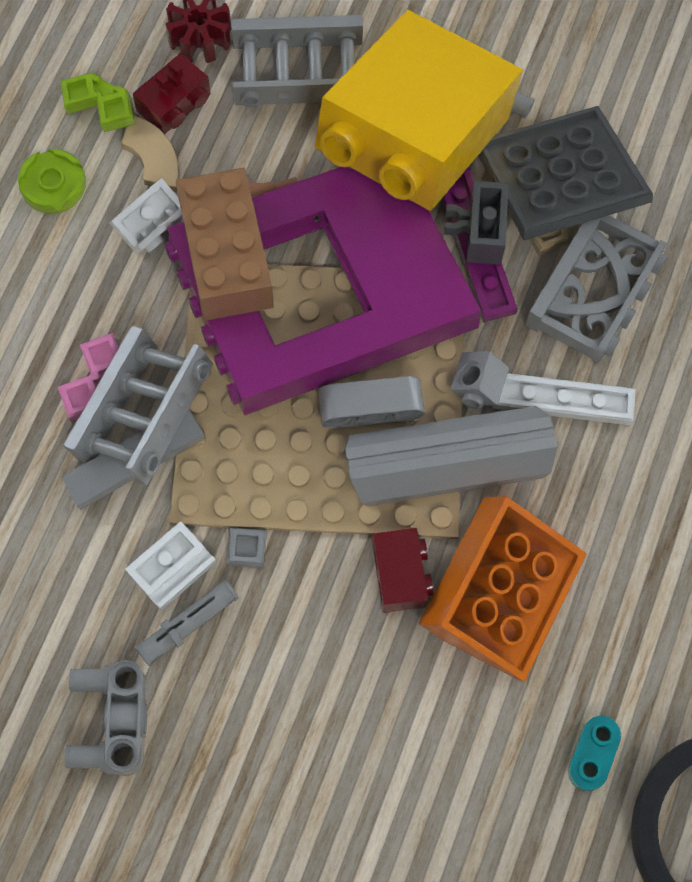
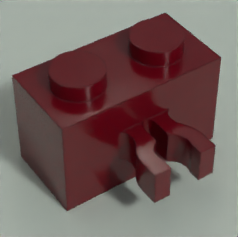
M180 52L133 93L136 112L166 134L171 129L179 127L192 110L200 108L206 103L211 95L209 78Z

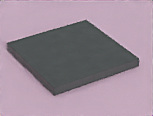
M599 106L495 135L478 155L492 182L509 183L507 211L523 240L652 203L653 200L652 191Z

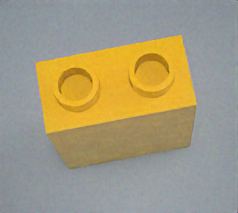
M407 9L322 97L314 148L322 151L325 157L333 164L340 167H351L380 183L393 197L401 200L409 199L432 211L509 119L524 69Z

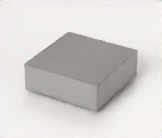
M230 528L227 566L264 569L267 530Z

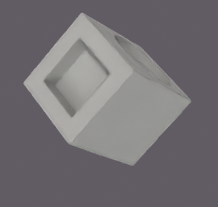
M491 351L462 352L450 390L462 399L464 405L470 408L480 409L482 406H498L509 367Z

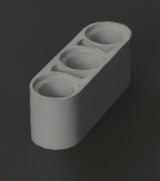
M406 376L337 383L323 386L318 390L321 424L325 428H346L412 421L425 415L421 382L417 377Z

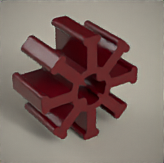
M182 0L183 9L170 2L166 8L168 22L165 25L168 42L172 50L180 46L181 53L193 62L195 51L197 48L202 47L205 62L209 63L216 60L214 44L223 47L225 51L229 49L231 45V19L227 3L217 7L216 0H203L201 5H196L194 0Z

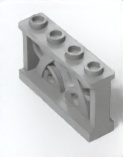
M609 215L582 223L529 311L525 326L536 332L540 330L587 355L593 359L592 361L599 364L604 354L609 357L612 355L620 341V338L615 336L620 326L624 329H627L636 313L631 308L635 300L637 299L642 302L652 284L647 279L650 274L658 275L663 267L667 256L662 253L667 243L662 240L659 242ZM598 230L616 238L621 242H619L614 247L610 243V241ZM626 248H635L644 254L645 262L643 265L635 267L631 264L630 260L636 258V254H627L621 259L619 253ZM593 253L596 256V260L600 255L604 258L596 263H589L585 255ZM609 265L615 280L617 295L602 301L584 304L585 290L581 281L572 274L573 271L592 273ZM629 277H639L630 292ZM573 289L576 291L577 304H572L574 296L571 298L564 296V290ZM620 309L619 313L617 314L616 318L612 323V320L608 316V313ZM547 315L573 318L571 328ZM580 318H587L586 326L591 333L593 331V324H601L604 328L603 335L596 339H590L583 335L579 328Z

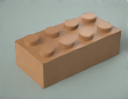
M245 167L177 179L178 198L203 320L207 321L274 308L271 279Z

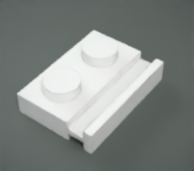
M180 521L125 568V571L162 611L217 562Z

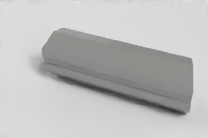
M537 406L349 435L345 452L349 465L350 480L361 503L366 506H373L542 479L551 473L558 448L552 429V419L546 412Z

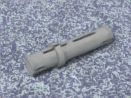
M224 579L222 583L194 602L170 622L168 620L160 624L162 628L139 645L137 644L135 649L146 664L150 666L152 662L172 647L176 646L179 648L184 644V638L233 601L239 599L238 595Z

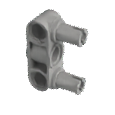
M129 660L105 665L104 669H70L69 690L71 692H103L104 695H107L104 713L105 741H101L100 745H66L65 767L99 768L100 772H105L106 774L134 775L140 770L144 761V742L147 730V681L144 673L138 664ZM124 673H136L137 681L134 686L128 689L119 687V679ZM125 747L132 748L134 757L131 763L127 766H117L115 763L116 753Z

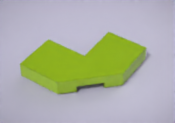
M92 72L60 81L64 108L68 114L97 106L100 124L104 133L136 124L132 99L128 90L118 85L114 86Z

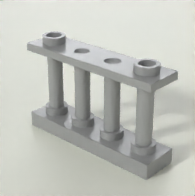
M363 15L231 19L234 49H243L244 81L233 82L235 105L255 107L260 104L321 103L322 97L340 79H322L321 46H341L343 76L355 64L354 45H362ZM289 47H308L309 79L290 80ZM256 48H275L276 80L257 81Z
M131 326L63 446L79 462L84 464L94 459L98 453L128 463L125 468L141 484L147 486L152 475L158 470L164 453L200 387L208 378L213 362L202 348L193 344L186 358L156 350L157 345L143 329ZM148 363L179 371L170 388L140 379ZM135 392L162 401L153 419L123 410L131 393ZM116 422L145 432L135 450L106 440Z

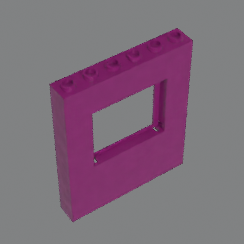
M339 167L252 198L264 250L324 229L364 311L362 314L277 345L274 344L260 311L207 321L203 320L184 223L181 222L167 227L169 242L164 243L167 255L171 263L177 261L180 267L179 270H176L180 285L183 290L188 288L192 297L188 298L193 315L195 318H202L204 326L201 327L204 340L208 347L214 345L217 355H214L213 358L220 376L227 375L230 384L226 385L230 400L233 405H240L244 416L479 328L481 309L429 210L409 199L401 200L393 197L380 183L351 167ZM318 215L320 220L314 222L315 216Z

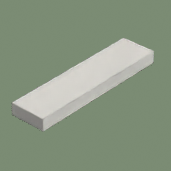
M508 373L498 406H492L491 409L513 410L537 406L550 416L631 426L634 420L636 389Z

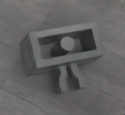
M474 181L470 199V210H465L457 205L447 204L445 217H455L458 219V222H445L444 235H457L461 232L468 233L466 262L501 265L506 245L509 183Z

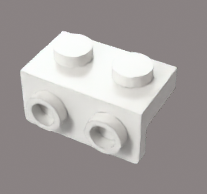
M160 178L109 223L136 254L144 248L150 253L164 241L160 234L167 227L183 222L179 198L167 183Z

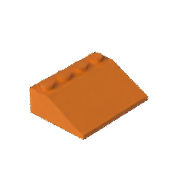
M507 496L483 498L419 625L446 643L519 681L525 682L587 553Z

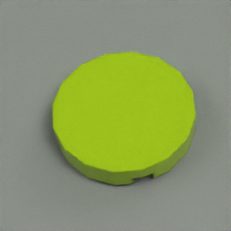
M48 149L49 152L41 154L37 152L22 164L18 173L19 190L25 202L34 210L47 214L61 213L72 208L82 198L86 188V175L79 160L69 152L59 149Z

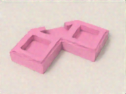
M113 333L80 344L91 375L58 387L70 422L79 419L119 349Z

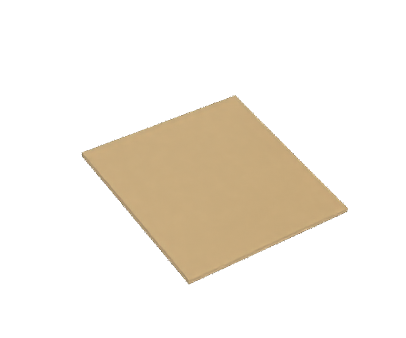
M267 264L272 284L274 308L260 310V313L275 345L364 313L343 268ZM189 304L184 358L187 357L193 344L199 345L213 362V366L208 378L203 382L189 408L206 438L175 456L170 525H177L181 521L185 526L364 535L417 528L418 537L459 538L460 492L366 506L361 503L350 480L345 447L349 435L462 418V399L453 393L450 388L464 349V334L330 383L337 384L406 376L417 377L421 382L425 411L423 417L412 421L331 429L325 428L321 424L318 398L319 388L244 416L240 405H233L226 388V385L230 384L227 375L220 376L213 358L214 355H217L214 345L208 347L201 331L204 322L201 317H194Z

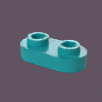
M596 716L590 719L582 728L568 767L569 779L579 790L594 791L601 787L608 778L621 741L620 728L613 719L606 716ZM602 728L607 731V741H600L597 738V729ZM584 764H591L595 767L596 773L594 777H588L584 774Z

